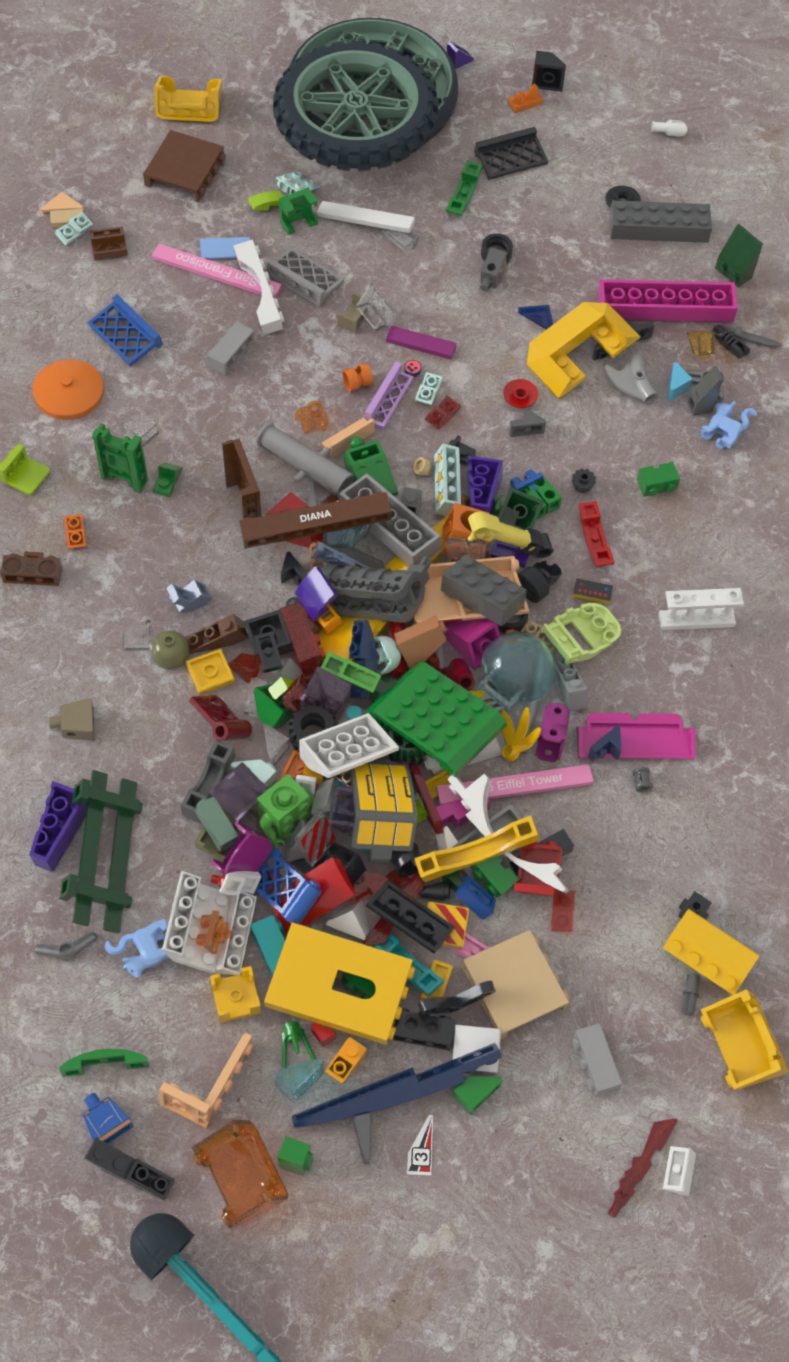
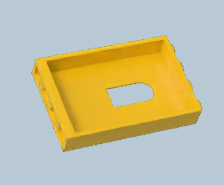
M292 922L264 1004L267 1008L387 1045L388 1040H393L396 1031V1028L393 1027L395 1019H400L403 1007H399L401 999L405 1000L409 987H406L408 979L412 980L415 967H412V959ZM338 970L371 980L376 987L373 997L361 999L332 990Z

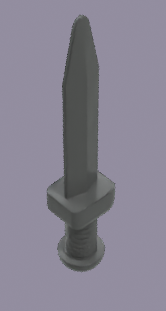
M720 324L738 339L743 338L768 346H782L772 339L742 331L743 327L736 326L734 329Z

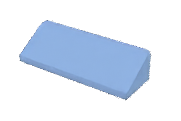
M250 237L200 239L201 258L207 260L237 259L234 245L249 241Z

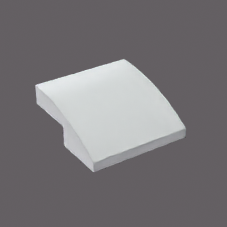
M455 1025L453 1059L496 1043L500 1050L501 1029ZM499 1059L492 1065L485 1064L478 1067L476 1071L497 1073Z

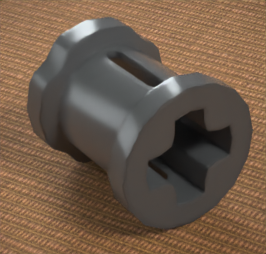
M639 767L632 771L636 779L637 785L635 789L637 792H646L653 788V784L649 779L650 770L648 767Z

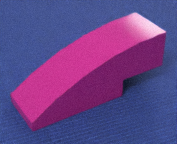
M489 798L487 801V810H489L491 803ZM463 799L436 807L441 818L442 827L452 822L455 828H458L470 821L466 814L471 809L467 810L461 803ZM427 815V821H428L429 824L431 825V822H430V820H429V818H428V815Z

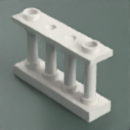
M741 588L666 591L665 595L669 610L659 611L661 630L735 627L736 621L733 607L744 605Z

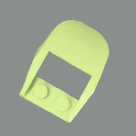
M586 603L582 604L580 608L573 609L571 607L562 615H557L553 618L551 624L547 625L545 623L543 625L541 633L546 634L565 658V663L569 664L589 660L609 648L620 636L621 626L613 614L603 605ZM571 623L592 650L584 651L564 626Z

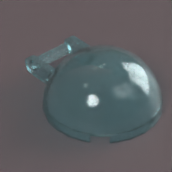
M520 631L505 633L491 642L484 651L481 665L484 667L486 677L476 689L484 691L503 706V710L506 712L510 710L517 700L521 702L530 701V703L540 700L549 692L554 683L556 664L553 653L542 639L533 634ZM489 680L500 692H502L503 694L512 699L510 701L506 700L498 692H496L489 685H487Z

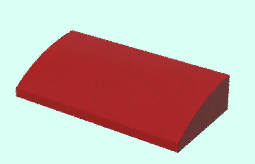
M331 857L303 875L308 881L313 879L321 885L322 893L300 925L305 927L356 896L340 859ZM299 879L292 882V889L298 886L300 883ZM287 886L280 890V892L287 891ZM287 895L280 897V905L283 907L287 902ZM270 904L277 919L280 920L282 927L288 934L291 923Z

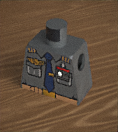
M490 248L481 269L480 288L483 291L488 292L490 288H497L506 271L507 252Z

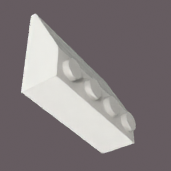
M369 713L299 740L301 760L310 770L327 778L399 750L397 744Z

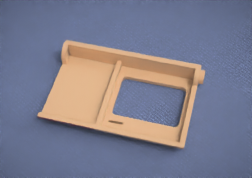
M514 556L476 559L479 563L521 586L516 570H519V561ZM456 562L436 563L429 566L427 571L430 578L425 585L423 602L413 617L415 624L435 615L439 622L443 621L444 623L486 618L441 591L442 574ZM409 566L403 567V570H407ZM526 599L524 607L515 615L529 614Z

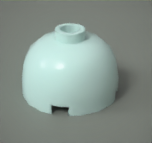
M387 636L374 637L377 652V672L383 675L395 670L401 659V651L396 641Z

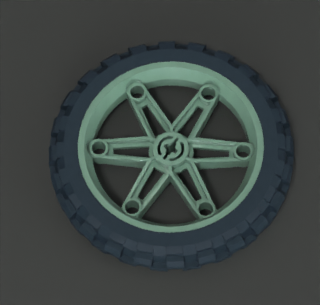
M341 41L335 42L329 47L323 45L315 48L311 54L305 53L284 71L283 78L281 77L275 87L273 112L280 133L304 157L309 160L316 159L318 164L329 168L331 165L337 166L338 170L350 171V168H355L358 171H370L371 167L381 169L391 166L393 161L396 163L408 158L410 153L413 154L424 145L425 140H428L431 136L434 125L437 122L438 99L435 86L430 82V77L424 69L407 55L403 57L402 52L391 47L386 49L382 44L373 42L371 44H363V41H352V43L344 44ZM348 75H367L370 77L357 87ZM327 79L331 81L336 91L309 92L317 84ZM341 80L350 90L349 92L344 93L339 83ZM377 83L376 88L369 95H366L365 92ZM390 83L398 88L406 99L400 100L379 95ZM305 111H316L332 115L320 128L309 120ZM345 115L347 118L334 128L333 126L339 118ZM364 117L368 118L373 128L371 131L362 119ZM376 118H403V121L394 128L383 132ZM355 124L365 137H348L341 134Z

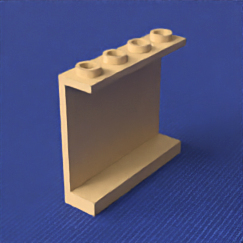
M530 930L464 959L462 963V968L472 987L486 981L493 982L496 992L479 1001L492 1027L501 1029V1039L507 1037L509 1031L558 1008H562V1010L567 1009L569 1004V996L566 990L561 989L557 973L551 970L548 956L546 953L541 952L539 948L540 942L536 935H532Z

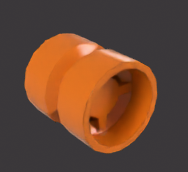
M367 363L357 365L355 369L351 367L342 371L343 381L349 392L358 390L360 386L367 387L373 384L372 372Z

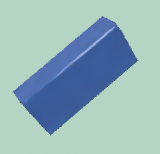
M465 876L455 896L481 919L492 915L496 899L470 876Z

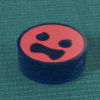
M416 360L407 361L404 365V373L414 377L419 376L421 364Z

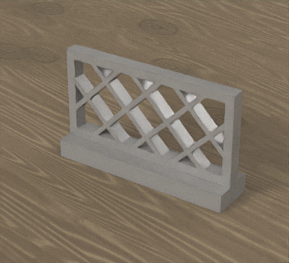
M293 248L287 250L275 261L270 259L267 262L266 271L270 278L319 307L323 304L324 298L344 283V278ZM292 254L297 259H289L288 257ZM290 264H298L299 266L290 267ZM315 271H320L324 274H315ZM303 272H312V274H303ZM316 279H325V282H317ZM328 279H334L336 282H328Z

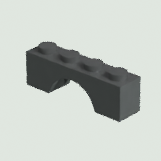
M218 740L215 741L207 756L206 765L198 783L193 789H189L181 804L182 816L201 823L195 813L196 805L203 798L207 797L209 799L216 795L235 758L233 746Z

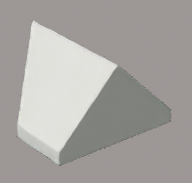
M362 899L332 915L326 924L329 927L365 940L370 933Z

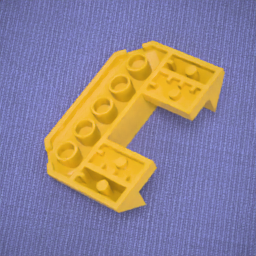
M581 303L529 343L527 366L558 399L586 379V375L570 360L567 354L592 336L612 358L640 339V336L608 303Z

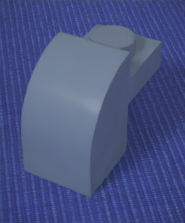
M193 580L184 588L174 584L167 587L170 594L169 599L177 606L179 612L182 613L201 608L212 599L206 585L196 580Z

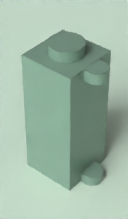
M214 796L209 799L207 797L203 798L197 803L195 813L219 852L227 851L232 848L239 836Z

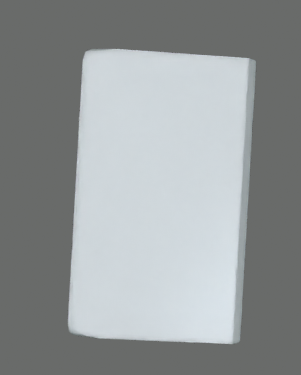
M670 1146L663 1190L689 1196L696 1153L691 1148Z

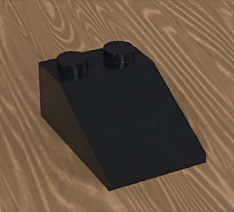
M318 834L315 842L316 853L313 854L312 860L310 861L309 857L306 856L291 862L297 869L307 874L331 857L340 859L352 886L367 870L358 853L335 842L329 846V839H325L322 856L316 861L321 836Z

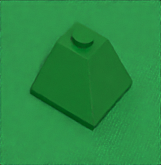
M273 684L254 689L258 718L265 727L271 730L283 727L292 719L291 715L293 712L297 713V708H303L286 691L274 700L268 690Z

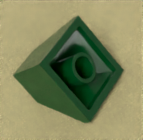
M511 487L498 515L499 522L525 530L527 527L533 529L544 501Z

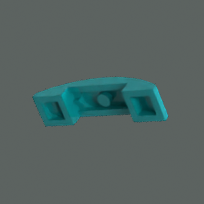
M385 930L381 935H379L371 943V945L379 941L384 936L387 930ZM389 934L385 943L373 945V948L412 959V967H415L412 980L408 979L407 982L423 994L430 996L444 983L430 968L426 969L401 947L400 942L391 934Z

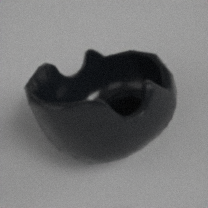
M545 560L540 563L536 562L533 565L545 577L549 586L553 585L562 575V571L556 563L548 565Z

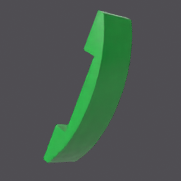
M467 160L462 171L461 180L454 196L451 197L446 212L459 216L463 215L476 188L482 164Z
M100 1049L86 1052L68 1060L59 1067V1071L62 1077L84 1075V1066L125 1061L128 1070L149 1067V1062L146 1056L134 1051Z

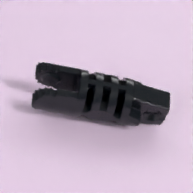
M720 324L714 326L711 334L734 356L740 359L743 355L746 356L750 353L749 347Z

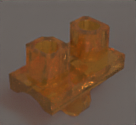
M212 910V915H202L201 927L208 929L207 934H198L196 944L199 947L208 949L212 954H217L219 943L224 944L225 938H231L233 934L228 929L229 923L224 922V917L219 915V911Z

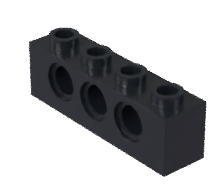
M406 1008L402 1009L400 1019H395L396 1024L393 1025L396 1028L393 1041L450 1051L455 1020H451V1017L445 1015L435 1017L430 1016V1014H421V1012L413 1013ZM413 1022L417 1027L410 1030L406 1027V1024ZM434 1026L438 1031L436 1033H429L427 1028Z

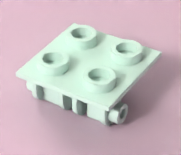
M298 171L276 177L279 180L277 182L278 188L286 194H292L308 187L311 191L320 188L313 180L307 179Z

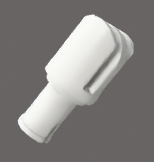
M668 120L666 123L652 121L651 132H665L666 136L681 137L687 133V126L681 120Z

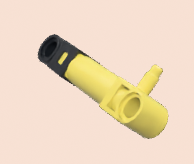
M481 511L471 514L468 518L472 530L471 535L468 537L470 542L477 538L489 542L495 539L519 547L520 552L529 555L536 554L538 558H545L553 553L547 533H540V531L528 527L522 530L499 522L498 517Z

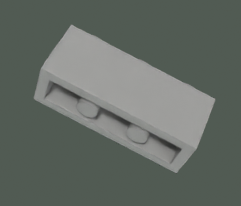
M236 321L233 326L228 328L226 334L218 340L216 346L207 353L208 367L226 375L254 342V330Z
M600 1023L576 1030L572 1043L575 1051H579L581 1069L587 1073L588 1078L586 1082L589 1090L593 1091L595 1097L619 1090L622 1082Z

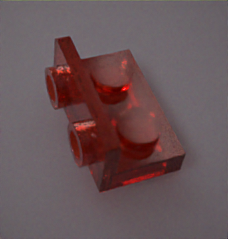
M303 674L294 680L282 697L285 707L289 710L292 709L294 712L299 710L300 697L305 693L304 689L306 688L307 678Z

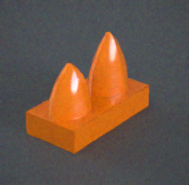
M533 84L528 92L518 91L515 96L509 97L508 104L516 113L543 104V98L539 94L537 85Z

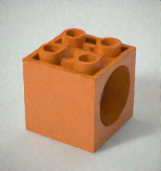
M455 503L442 526L441 554L459 559L464 555L474 560L478 559L479 556L482 557L485 545H489L490 542L480 538L472 542L468 541V537L472 533L468 518L475 512L490 513Z

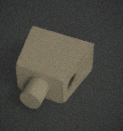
M92 698L61 705L60 716L49 717L50 729L61 728L63 738L95 740Z

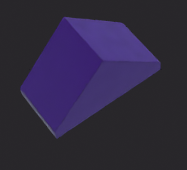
M448 41L447 53L455 69L474 60L466 49Z

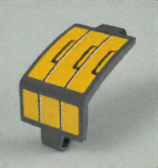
M380 757L350 769L355 808L352 847L354 849H368L369 864H388L389 860H391L392 850L412 851L417 825V810L408 764L388 762L386 757Z

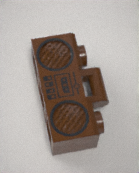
M25 551L24 557L12 553L3 556L0 574L3 583L59 586L62 564L60 558L55 556L44 557V552Z

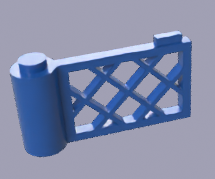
M273 847L258 871L259 874H262L263 883L257 885L256 891L273 905L287 921L300 925L322 893L321 885L313 879L308 881L282 858L283 853ZM272 856L274 857V866L268 867L267 862ZM286 868V877L280 878L279 869ZM274 871V880L268 881V872ZM298 878L300 883L295 889H292V880ZM286 881L287 891L280 892V883ZM275 885V894L268 895V886ZM287 895V902L282 907L280 905V897Z

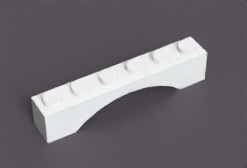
M253 239L234 245L240 268L253 276L262 289V297L256 313L263 335L282 330L284 318L282 312L277 310L280 308L277 298L273 299L272 295H275L273 286L268 285V282H270L268 272L263 271L265 264L263 258L259 259L261 253L258 245H254Z

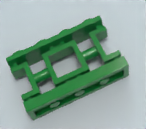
M101 423L92 435L101 479L105 480L109 476L113 480L116 476L128 481L129 486L133 487L134 492L141 494L148 482L142 438L134 435L133 439L130 440V436L126 435L124 439L111 435L110 429L105 428V424Z

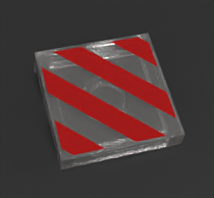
M321 810L310 819L294 838L307 865L311 867L315 865L337 839L325 812Z

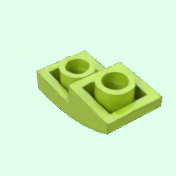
M281 191L263 192L249 197L248 202L253 210L268 211L270 205H279V198L283 197Z

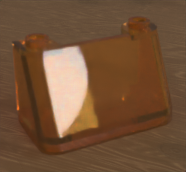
M232 1120L191 1147L196 1163L210 1168L227 1206L223 1208L222 1219L229 1228H235L288 1199L287 1189L257 1128L251 1121Z

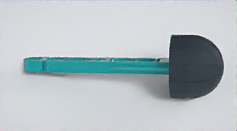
M157 1213L144 1218L136 1226L130 1241L131 1255L136 1265L150 1280L154 1279L169 1265L260 1362H281L279 1357L266 1346L263 1340L180 1254L192 1240L194 1234L178 1218L166 1213Z

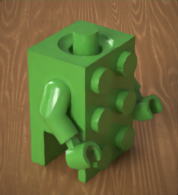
M289 774L257 798L260 827L265 835L272 840V846L276 848L278 844L285 846V842L288 841L300 820H305L308 826L310 814L313 815L311 809L315 798L308 788L299 785Z

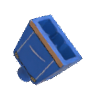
M92 1093L84 1099L89 1109L82 1115L92 1140L98 1138L109 1144L134 1127L130 1118L110 1097L100 1101L97 1094Z

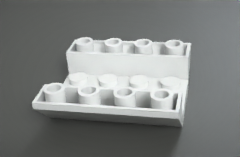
M181 871L162 951L174 962L211 974L240 975L257 897L245 892H240L239 896L221 894L218 889L200 884L201 877Z

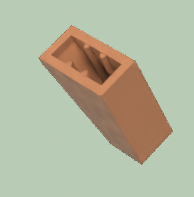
M436 615L394 634L396 644L410 669L417 662H425L447 640L445 636L447 628L443 621L439 622Z

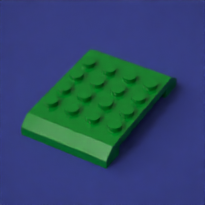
M417 662L366 710V714L369 713L378 724L382 725L384 723L437 760L440 767L454 777L507 726V721L497 710L425 662Z

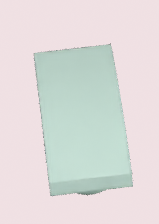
M80 212L70 218L69 223L57 229L55 234L67 246L92 227L93 223L83 212Z
M426 372L415 401L432 406L443 377Z

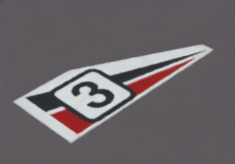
M433 1115L427 1117L408 1152L407 1174L431 1176Z

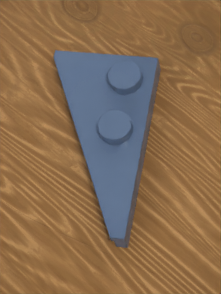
M320 542L311 555L312 559L327 564H340L344 567L352 565L358 566L360 569L368 567L350 558L347 554Z

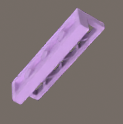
M396 361L365 411V419L367 421L371 418L375 419L377 416H384L382 423L374 420L375 427L383 430L414 380V376L401 372L402 364ZM399 377L408 380L404 384L399 385L398 383ZM399 391L398 396L391 397L390 392ZM391 403L392 407L384 410L383 404Z

